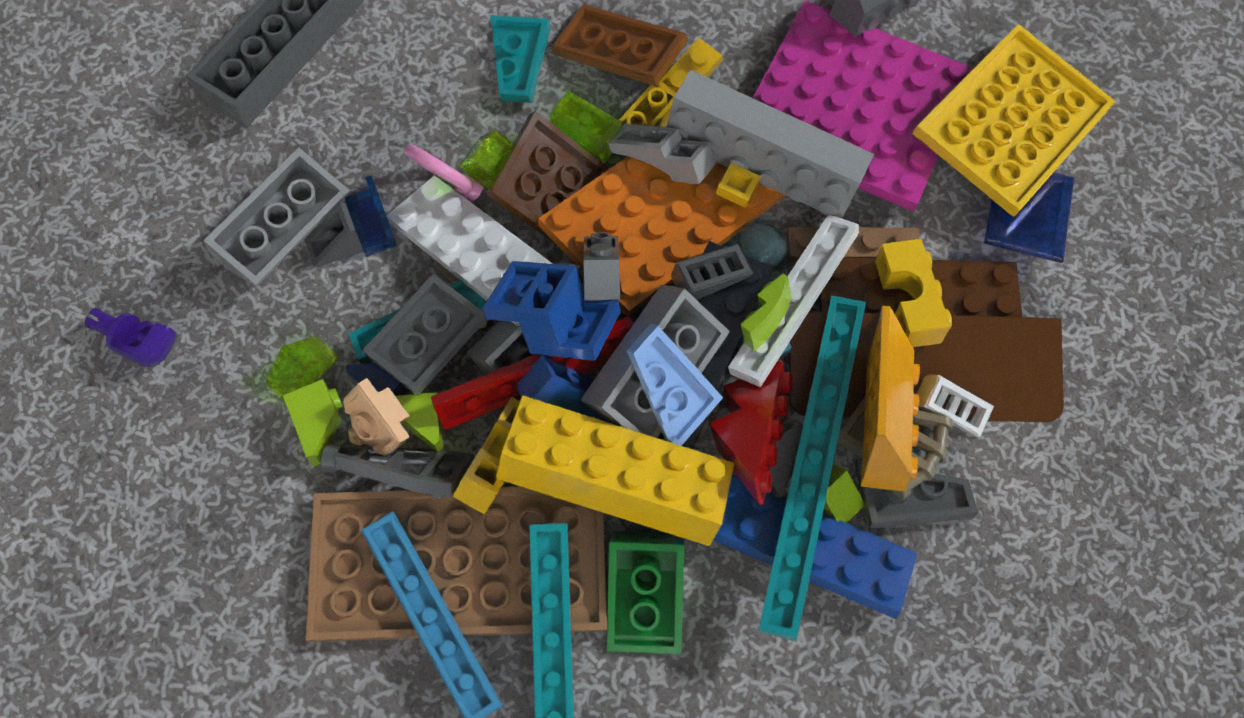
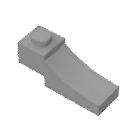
M624 124L608 141L611 153L629 156L651 164L670 175L672 181L700 184L715 166L709 142L681 140L678 128Z

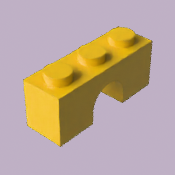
M922 239L882 244L875 264L883 289H902L908 292L914 299L900 302L895 313L912 347L942 343L952 327V317L950 311L945 309L941 299L942 287L939 280L934 278L930 252L925 251Z
M513 397L509 400L453 495L456 499L484 515L504 481L496 479V473L501 453L520 401Z

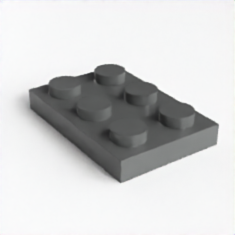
M432 274L362 351L369 359L418 397L487 318L482 310L436 275Z

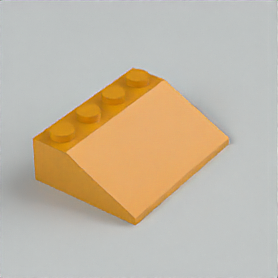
M882 306L867 361L861 486L905 492L909 480L916 479L918 458L912 457V446L916 447L918 442L919 427L918 425H913V415L918 413L919 394H913V386L917 385L919 381L920 364H914V348L890 306Z

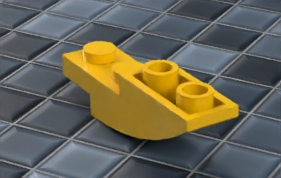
M698 37L665 74L657 87L650 85L619 119L615 127L618 130L624 124L665 127L668 123L674 96L689 71L692 70L705 77H709L721 64L723 56Z

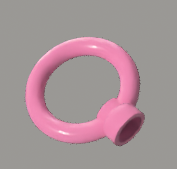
M407 144L404 147V154L408 158L454 186V190L471 203L481 194L484 182L477 177H469L466 174L462 175L416 145Z

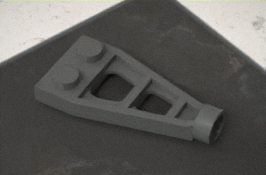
M327 444L321 456V469L323 472L339 474L343 470L411 491L426 493L433 498L452 497L474 460V454L447 450L437 452L434 449L397 448L385 457L375 453L373 447ZM404 464L427 465L420 474H412L400 470Z

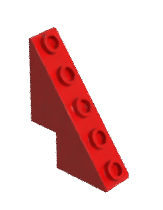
M781 360L776 362L761 387L742 379L724 385L723 390L730 414L710 423L716 450L724 460L734 463L733 472L759 505L763 504L765 493L771 492L772 475L770 470L771 466L777 465L778 458L776 442L782 440L783 424L781 419L782 416H787L788 413L786 395L787 393H792L793 389L792 373L785 372Z

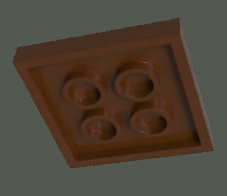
M534 111L526 119L485 194L553 242L538 226V218L610 168L545 117Z

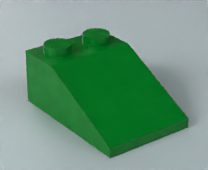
M612 531L609 541L607 651L681 654L684 538L669 533Z

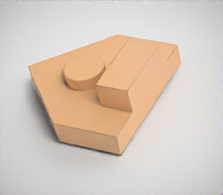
M367 378L358 383L344 398L345 413L350 414L352 428L348 430L351 443L358 446L368 445L373 447L375 453L386 457L410 437L401 425L409 417V414L389 387L377 392Z

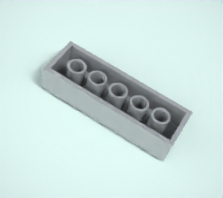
M692 70L689 71L674 96L667 123V128H678L681 140L709 142L716 163L727 168L730 163H734L761 176L759 183L764 187L772 188L789 196L796 202H802L815 208L826 216L828 214L839 218L844 216L874 156L873 153Z

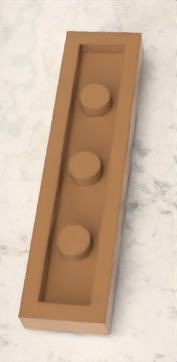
M788 227V261L799 260L820 227ZM859 227V234L844 257L877 258L881 245L884 243L919 239L918 228Z

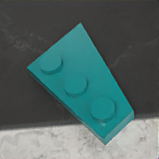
M490 15L494 36L493 45L496 53L498 89L501 100L532 103L551 28L549 19Z

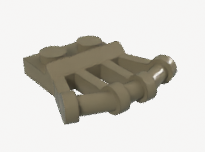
M865 397L839 432L837 442L861 458L863 451ZM918 410L917 415H913V424L929 427L934 431L933 439L919 432L916 447L924 451L926 455L922 459L912 453V457L918 458L916 479L909 480L905 492L892 490L897 498L904 499L911 494V489L924 481L932 480L936 474V465L942 463L948 455L946 444L948 433L952 431L953 426L951 418Z

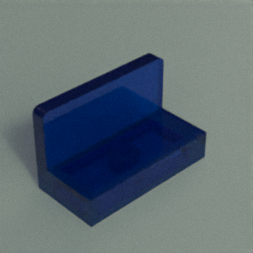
M372 175L365 177L369 189L345 197L366 257L397 246Z

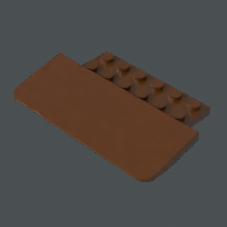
M843 257L819 295L820 312H808L789 342L792 346L789 351V372L792 373L793 378L792 393H789L790 404L794 411L800 415H806L831 296L866 302L843 417H851L865 397L867 361L882 306H890L895 314L900 302L914 300L908 292L902 289H883L875 264L876 258ZM932 260V272L935 280H939L941 284V299L945 309L950 311L952 327L942 343L913 347L914 364H920L919 381L917 385L913 386V394H917L926 375H940L994 406L988 421L1052 422L1059 418L1064 408L1061 318L1022 317L1017 262ZM948 394L942 406L943 409H945L948 404V401L951 397L950 394ZM961 400L958 406V409L955 413L956 416H958L962 408V405L964 403L963 400ZM972 407L967 420H972L977 407Z

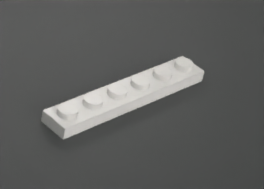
M830 214L827 215L787 276L792 298L779 326L755 352L744 342L728 366L730 375L756 386H762L859 234V224Z

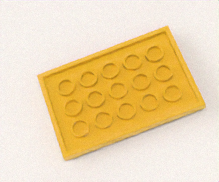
M1018 24L915 128L912 134L1014 217L1116 101Z

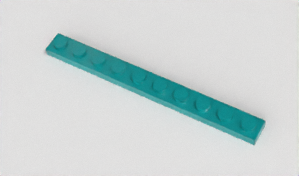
M831 296L759 625V633L797 642L866 302Z

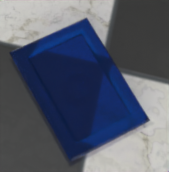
M1054 172L1014 217L991 199L984 244L1063 263L1075 177Z

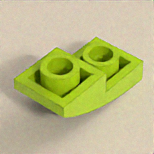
M784 273L762 288L761 292L757 294L760 308L757 311L751 312L744 322L741 323L745 344L754 352L773 334L789 307L792 297L789 280Z

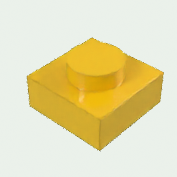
M730 163L718 185L716 194L746 208L761 176L734 163Z

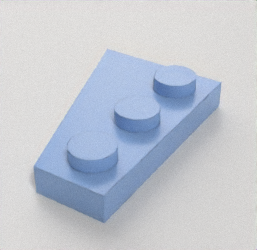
M651 323L627 349V353L665 440L682 446L723 397L658 325Z

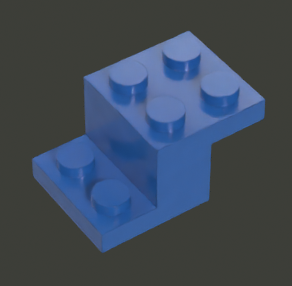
M521 261L511 262L483 307L487 319L519 322L530 354L596 361L621 312L619 303L616 300H584V291L576 266Z

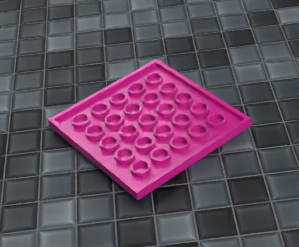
M805 0L756 90L753 99L873 153L874 156L858 189L914 212L938 158V154L912 133L974 68L876 28L871 31L867 30L855 37L830 16L831 10Z

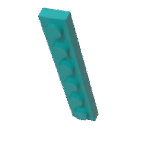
M568 523L530 525L535 718H574Z

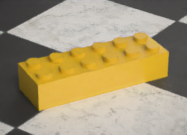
M522 395L501 453L496 479L710 546L722 525L734 463Z

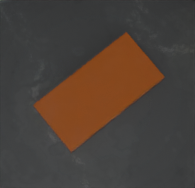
M582 4L551 46L553 54L657 87L688 42V39L684 32Z

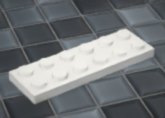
M435 175L386 216L397 230L486 301L512 261L552 264ZM513 322L517 326L520 325L519 322Z

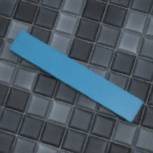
M392 511L361 529L364 538L463 718H486L502 708L503 705L395 513Z

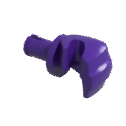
M94 308L89 314L97 317L99 321L87 316L85 318V326L88 329L95 330L106 336V344L109 349L144 367L159 365L165 360L175 343L176 332L173 329L159 323L153 325L148 320L140 322L139 318L131 313H123L116 318L103 312L101 309Z

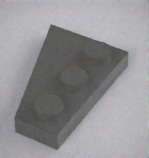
M856 459L857 478L864 501L869 529L975 518L978 513L970 482L967 479L935 474L932 480L922 482L911 489L910 495L904 499H899L892 490L862 487V459Z

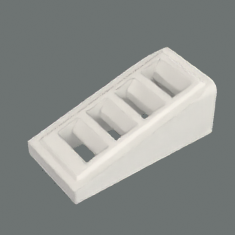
M926 375L917 392L919 394V409L924 412L949 417L953 420V426L976 437L981 436L994 407L940 375ZM948 394H950L951 397L948 401V404L946 408L943 409L942 406ZM961 400H963L964 403L962 405V408L958 416H956L955 413L958 409V406ZM975 406L977 407L971 422L968 423L966 420L972 407Z

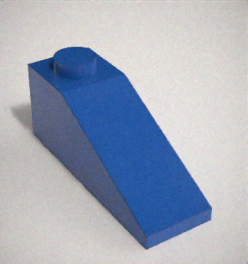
M544 355L536 361L516 385L521 398L523 395L595 419H603L580 400L594 380Z

